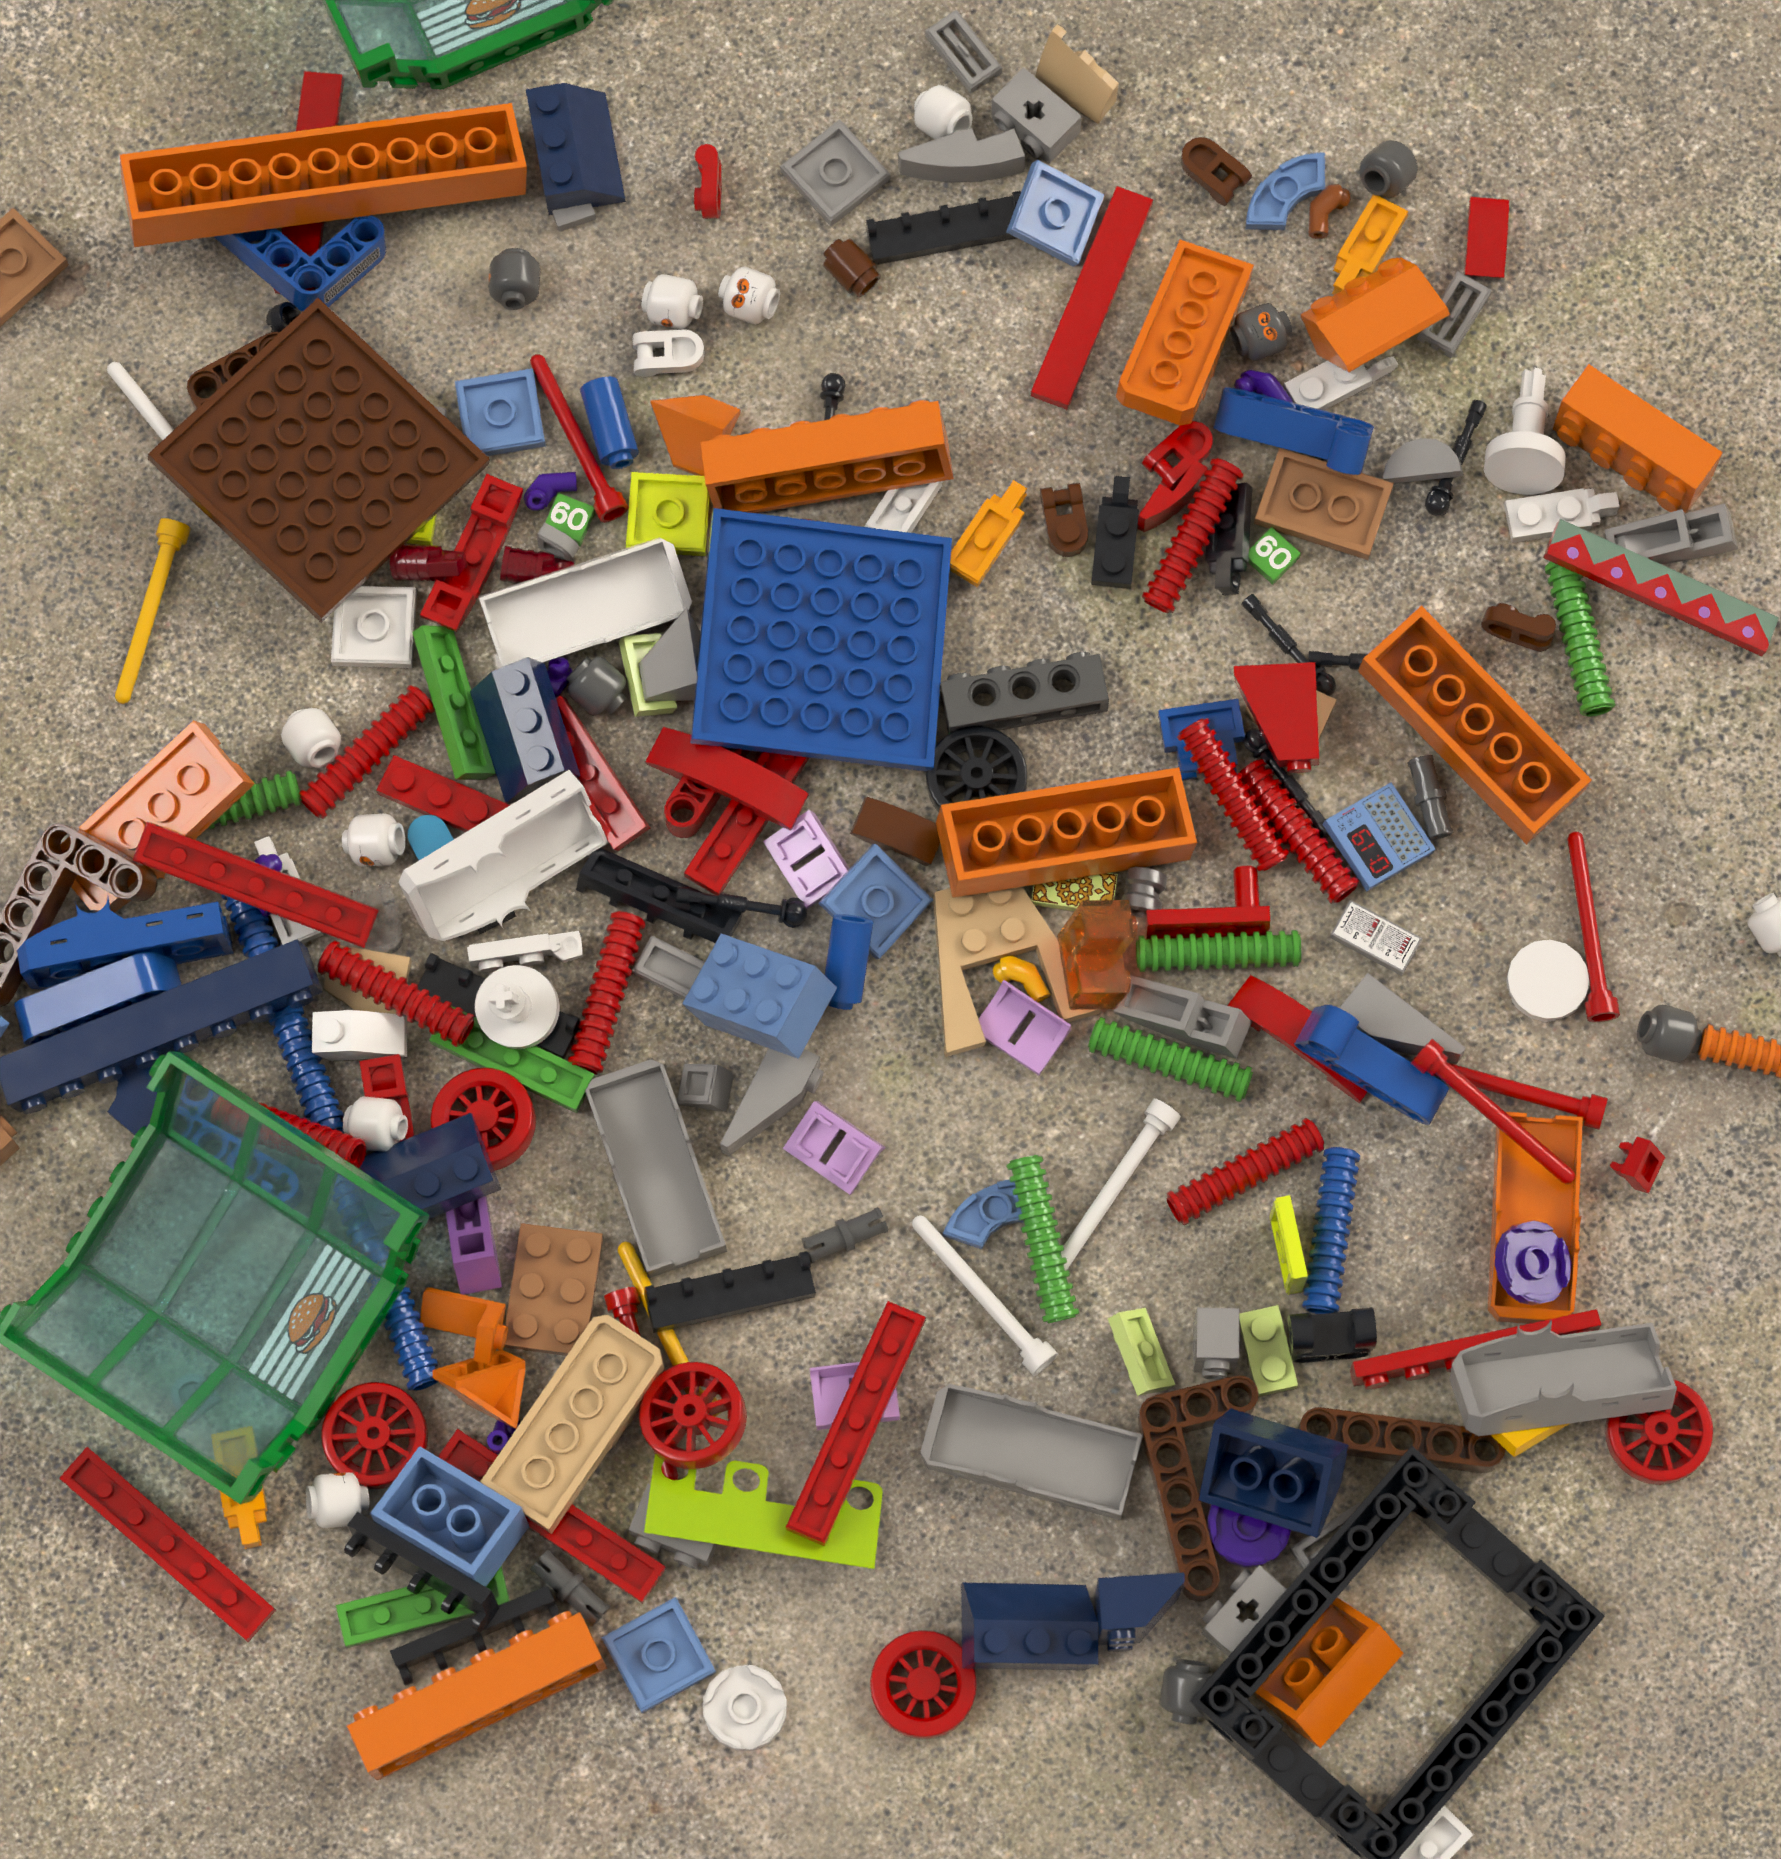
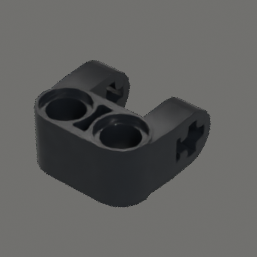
M1373 1307L1324 1314H1289L1287 1318L1292 1361L1295 1363L1362 1358L1371 1355L1372 1350L1377 1344L1376 1319Z

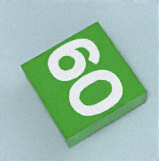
M558 493L545 523L565 533L581 547L595 515V510L589 504Z
M1271 527L1249 549L1248 563L1273 585L1300 558L1301 553Z

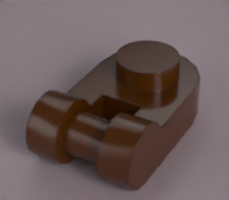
M1198 137L1191 139L1182 149L1181 165L1185 173L1206 189L1220 205L1226 206L1234 198L1233 192L1239 186L1244 187L1252 178L1250 171L1243 164L1208 138ZM1220 168L1228 174L1223 181L1214 175Z
M1080 483L1067 484L1066 489L1053 490L1052 487L1041 488L1040 498L1051 549L1063 557L1079 555L1088 543V527ZM1070 504L1071 514L1057 516L1056 506Z
M1498 603L1496 606L1486 609L1481 627L1492 636L1542 652L1549 649L1552 645L1556 622L1548 614H1539L1534 618L1519 613L1515 607L1509 604Z

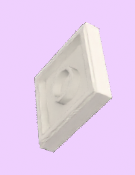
M360 586L334 611L332 666L413 668L414 637L412 632L415 630L416 588Z

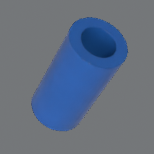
M601 377L591 380L580 388V393L602 465L610 466L614 470L626 468L633 463V459L639 454V450L618 379L615 377Z
M847 914L833 915L824 974L837 987L828 1004L830 1007L850 1010L853 1009V1004L862 1002L873 929V921L871 919Z

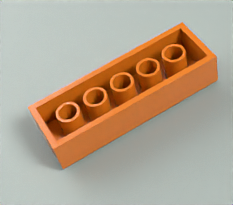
M919 400L912 402L908 406L893 409L878 407L864 414L852 416L838 414L832 416L829 420L812 423L809 421H798L789 427L777 429L758 428L748 434L737 436L718 435L711 440L700 442L705 484L714 508L759 513L954 479L948 436L938 401Z
M1422 605L1363 658L1358 672L1526 845L1576 800L1592 781Z
M1179 767L943 804L940 807L936 820L952 898L1124 871L1131 867H1149L1190 860L1197 844Z
M571 1611L558 1614L547 1621L548 1628L536 1634H533L531 1629L519 1633L508 1640L511 1646L497 1653L494 1652L493 1648L482 1651L470 1658L472 1665L456 1672L454 1667L443 1670L431 1677L433 1684L417 1691L416 1686L406 1688L392 1696L394 1703L378 1710L377 1705H373L354 1714L355 1722L347 1725V1728L367 1772L378 1781L607 1669L581 1613L579 1612L573 1616Z

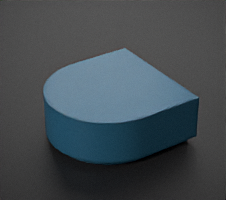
M423 815L416 818L408 829V841L418 861L454 840L443 820L434 815Z

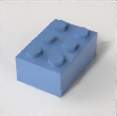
M720 934L682 1004L708 1027L799 1059L837 987L814 965Z
M421 1446L418 1447L370 1513L374 1522L485 1587L529 1528L522 1507Z

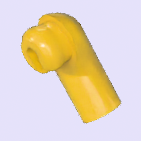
M1010 955L1000 958V962L994 965L993 975L998 982L1014 980L1022 983L1028 996L1038 1003L1051 995L1033 963Z

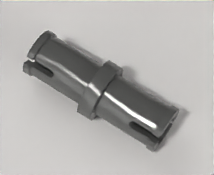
M1424 755L1411 759L1407 763L1408 767H1410L1417 793L1414 797L1415 805L1421 808L1428 834L1427 837L1429 840H1436L1450 836L1454 832L1451 828L1444 803L1447 794L1445 789L1440 788L1433 755Z
M876 1207L874 1210L848 1221H844L843 1218L835 1221V1226L807 1238H802L804 1249L817 1244L822 1245L821 1248L808 1253L810 1262L815 1263L817 1260L843 1249L849 1252L855 1249V1244L888 1232L886 1221L871 1227L868 1226L870 1222L884 1217L881 1210Z
M547 1550L539 1558L540 1561L538 1563L535 1562L530 1570L533 1573L535 1572L558 1594L556 1598L561 1603L566 1601L578 1613L580 1612L593 1627L602 1618L601 1616L609 1610L610 1606L583 1583L585 1579L579 1573L574 1575L551 1554V1551Z

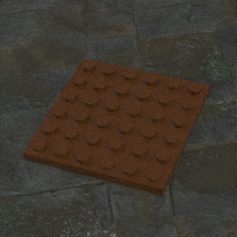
M319 298L311 303L148 453V460L321 623L484 470L490 462V458Z

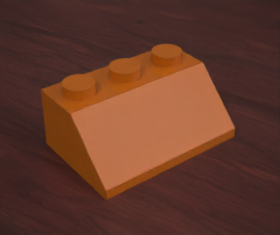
M1400 257L1384 261L1378 266L1376 272L1367 277H1358L1349 281L1344 286V290L1334 296H1325L1314 301L1311 304V309L1300 314L1317 355L1343 370L1351 372L1450 315V312L1418 266Z
M1337 1597L1256 1690L1254 1695L1295 1732L1321 1749L1404 1653L1378 1623Z

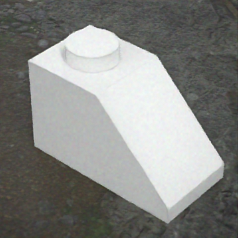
M358 1010L313 1012L312 1053L329 1061L374 1059L400 1054L401 1057H407V1016L399 1017L396 1014Z

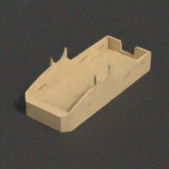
M609 1315L593 1317L480 1483L522 1507L524 1514L531 1521L552 1534L605 1455L613 1446L616 1448L619 1438L627 1426L634 1420L633 1417L640 1408L644 1394L655 1378L664 1370L660 1349Z

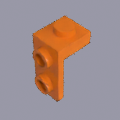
M431 1287L425 1288L419 1323H423L424 1327L476 1338L473 1361L490 1364L496 1349L503 1350L508 1333V1326L503 1325L506 1304Z

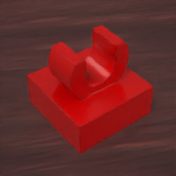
M1637 1136L1633 1144L1629 1142L1620 1143L1619 1148L1628 1156L1623 1164L1612 1161L1610 1167L1617 1175L1624 1177L1635 1190L1649 1194L1666 1157L1651 1140Z

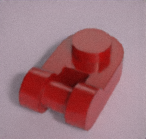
M703 144L695 151V160L702 178L701 187H695L694 207L695 211H702L703 219H719L721 215L723 168L717 149L710 144Z
M1192 421L1191 424L1180 425L1147 454L1142 461V465L1150 473L1155 471L1162 478L1161 484L1173 491L1194 460L1202 463L1209 456L1213 445L1212 433L1201 422ZM1171 453H1174L1181 460L1175 467H1172L1165 460Z

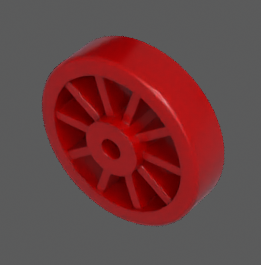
M475 1068L464 1071L450 1079L441 1088L434 1100L431 1110V1128L469 1113L473 1114L494 1171L505 1168L518 1160L528 1149L534 1137L536 1115L530 1096L521 1082L502 1070ZM483 1086L496 1088L489 1101L484 1098ZM476 1087L477 1101L471 1103L462 1093ZM506 1094L510 1098V1101L498 1106L503 1096ZM456 1099L467 1109L466 1112L451 1110ZM515 1112V1119L504 1118L505 1116ZM501 1129H509L511 1131L505 1136ZM497 1138L500 1141L498 1144L490 1147V1140Z
M703 1362L681 1363L663 1371L655 1378L644 1394L639 1410L640 1427L652 1450L663 1461L682 1469H701L722 1461L740 1442L747 1421L744 1398L732 1378L720 1368ZM699 1386L706 1387L699 1397ZM689 1388V1394L682 1396L680 1391ZM717 1394L722 1398L721 1400L711 1402ZM676 1395L678 1400L675 1404L669 1403L668 1401ZM663 1411L673 1414L672 1416L662 1418ZM727 1411L728 1421L712 1415ZM710 1426L724 1430L721 1437L715 1442L707 1431ZM674 1428V1430L667 1437L664 1431ZM687 1433L686 1450L677 1447V1444ZM703 1434L710 1446L696 1450V1436Z
M1674 1380L1677 1389L1673 1406L1676 1405L1684 1413L1676 1418L1670 1414L1672 1409L1664 1410V1412H1650V1416L1647 1413L1633 1414L1643 1425L1626 1423L1629 1415L1607 1418L1605 1436L1612 1458L1626 1474L1638 1481L1653 1485L1678 1482L1692 1474L1709 1453L1713 1440V1422L1709 1409L1703 1399L1692 1388L1680 1381ZM1686 1419L1689 1420L1691 1430L1678 1429L1679 1423ZM1624 1432L1641 1433V1438L1627 1445ZM1675 1438L1691 1439L1688 1449ZM1645 1443L1649 1448L1642 1462L1631 1451ZM1668 1446L1681 1456L1674 1463L1671 1462ZM1655 1450H1660L1663 1466L1649 1464Z
M368 1382L346 1390L332 1403L323 1421L321 1439L326 1458L337 1473L351 1472L356 1475L361 1486H367L368 1489H384L390 1487L419 1446L427 1449L428 1428L421 1409L408 1393L391 1384ZM379 1404L376 1416H370L367 1408L368 1405ZM387 1406L395 1409L397 1412L386 1421L383 1420ZM360 1408L365 1418L361 1422L351 1417ZM403 1418L408 1426V1429H390ZM346 1423L357 1428L356 1433L343 1434ZM409 1437L407 1450L393 1443V1438ZM359 1441L350 1451L345 1452L343 1442ZM388 1449L402 1456L391 1467L385 1454ZM365 1450L366 1454L361 1468L352 1460ZM374 1454H379L384 1466L383 1470H370Z
M913 1631L895 1638L880 1652L871 1673L870 1688L876 1711L891 1729L909 1738L933 1739L950 1733L966 1719L972 1709L976 1696L975 1669H962V1647L952 1638L934 1631ZM917 1650L918 1667L913 1669L903 1656ZM922 1650L937 1652L930 1667L924 1666ZM944 1656L953 1667L937 1674L935 1670ZM897 1662L909 1674L907 1678L891 1675ZM956 1674L957 1688L940 1684V1681ZM889 1682L906 1685L907 1689L891 1696ZM939 1692L955 1695L949 1707L938 1696ZM910 1696L912 1700L904 1712L895 1702ZM934 1701L943 1712L930 1717L928 1703ZM917 1703H923L925 1718L911 1716Z

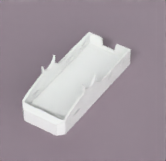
M660 537L478 597L501 667L526 657L539 662H545L590 646L607 643L614 639L634 634L678 618L686 607L689 610L692 603L674 544Z
M570 770L564 772L403 870L398 883L418 924L429 937L446 941L482 928L495 921L502 927L503 919L510 912L517 909L531 911L525 904L530 890L609 843L601 824L593 816L589 808L592 804L584 786Z

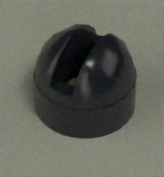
M290 302L278 304L269 310L266 324L271 326V332H281L300 315L299 311Z

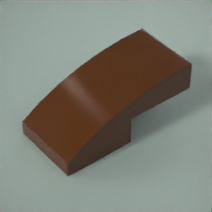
M870 797L864 798L850 832L851 835L871 845L877 844L884 851L891 849L924 866L932 864L940 844L936 823Z

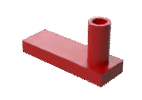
M1246 865L1239 866L1233 870L1235 907L1147 910L1146 939H1151V935H1157V939H1163L1164 934H1169L1170 938H1176L1177 934H1182L1183 938H1189V934L1192 933L1196 937H1202V933H1208L1209 937H1214L1215 933H1221V937L1227 936L1228 932H1233L1234 936H1240L1241 932H1246L1247 936H1253L1254 931H1259L1260 935H1265L1266 931L1270 929V906H1260L1257 868Z

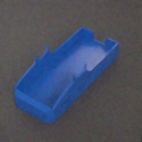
M109 897L105 906L95 913H86L80 910L76 904V917L42 930L25 940L17 950L22 977L31 989L39 990L48 989L129 956L144 952H156L173 958L176 961V965L234 954L229 922L226 916H223L218 902L123 919L110 910ZM203 914L202 917L187 919V916ZM161 921H162V923H163V924H160V925H154V926H149V927H147V925H146V924L155 923V922H161ZM65 939L67 940V942L51 945V942Z

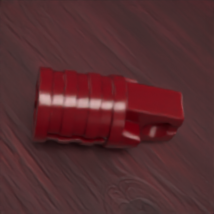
M403 545L390 557V571L393 579L396 581H436V579L445 581L447 576H459L467 566L464 552L442 550L441 546Z
M505 546L500 581H509L515 584L573 566L574 562L556 558L554 554L543 551L535 552L534 550H523V548L516 549L511 546Z

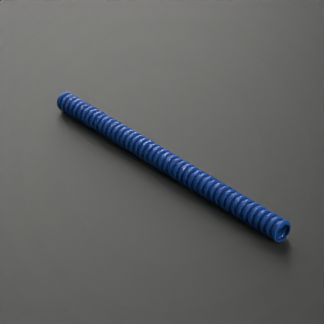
M221 894L223 900H227L225 904L227 911L232 912L229 916L231 922L236 923L234 926L235 933L240 934L238 938L239 944L245 946L242 950L245 957L251 958L277 947L278 941L276 937H271L274 933L273 928L267 925L270 921L268 916H262L257 907ZM290 1006L275 1011V1016L269 1020L271 1026H275L273 1030L274 1036L280 1038L277 1044L280 1049H284L281 1055L284 1060L288 1061L286 1068L288 1072H293L290 1078L293 1084H297L295 1088L296 1094L302 1096L299 1102L301 1107H306L303 1112L305 1118L310 1119L311 1122H317L321 1126H328L332 1130L337 1129L344 1134L343 1122L341 1121L344 1118V1114L342 1111L337 1110L340 1104L338 1099L333 1098L335 1095L334 1088L328 1087L331 1080L329 1076L324 1075L326 1072L325 1065L319 1063L322 1057L312 1053L311 1029H306L309 1023L307 1018L302 1017L305 1013L303 1007L290 1008ZM340 1174L335 1188L337 1191L334 1195L337 1200L342 1202L339 1205L341 1212H346L343 1218L346 1224L351 1225L348 1232L351 1236H355L352 1241L353 1244L386 1265L391 1248L383 1243L387 1236L376 1227L363 1189ZM372 1273L367 1279L368 1283H373V1286L370 1288L371 1292H373L380 1280L379 1277ZM404 1287L385 1318L387 1321L384 1323V1327L386 1330L391 1331V1334L388 1336L390 1342H395L396 1344L393 1347V1351L395 1354L400 1355L397 1361L399 1366H404L405 1368L402 1371L403 1377L409 1378V1382L406 1384L408 1390L418 1391L438 1383L433 1379L432 1370L436 1369L438 1361L431 1357L434 1351L432 1347L427 1346L429 1342L428 1336L422 1334V1331L425 1329L423 1323H418L417 1321L420 1318V1314L418 1311L413 1310L416 1304L414 1299H409L408 1297L411 1294L410 1288Z

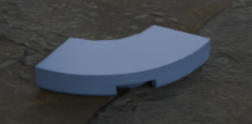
M1325 153L1306 154L1290 159L1279 165V168L1271 173L1263 182L1261 181L1251 198L1245 229L1285 230L1287 217L1296 204L1308 197L1317 196L1325 189Z
M1010 1180L1000 1181L972 1194L952 1214L945 1227L943 1236L983 1249L988 1238L1001 1227L1017 1222L1024 1223L1023 1220L1020 1221L1018 1215L1022 1214L1021 1208H1016L1015 1202L1019 1201L1018 1195H1013L1012 1192L1016 1188L1015 1183H1011Z

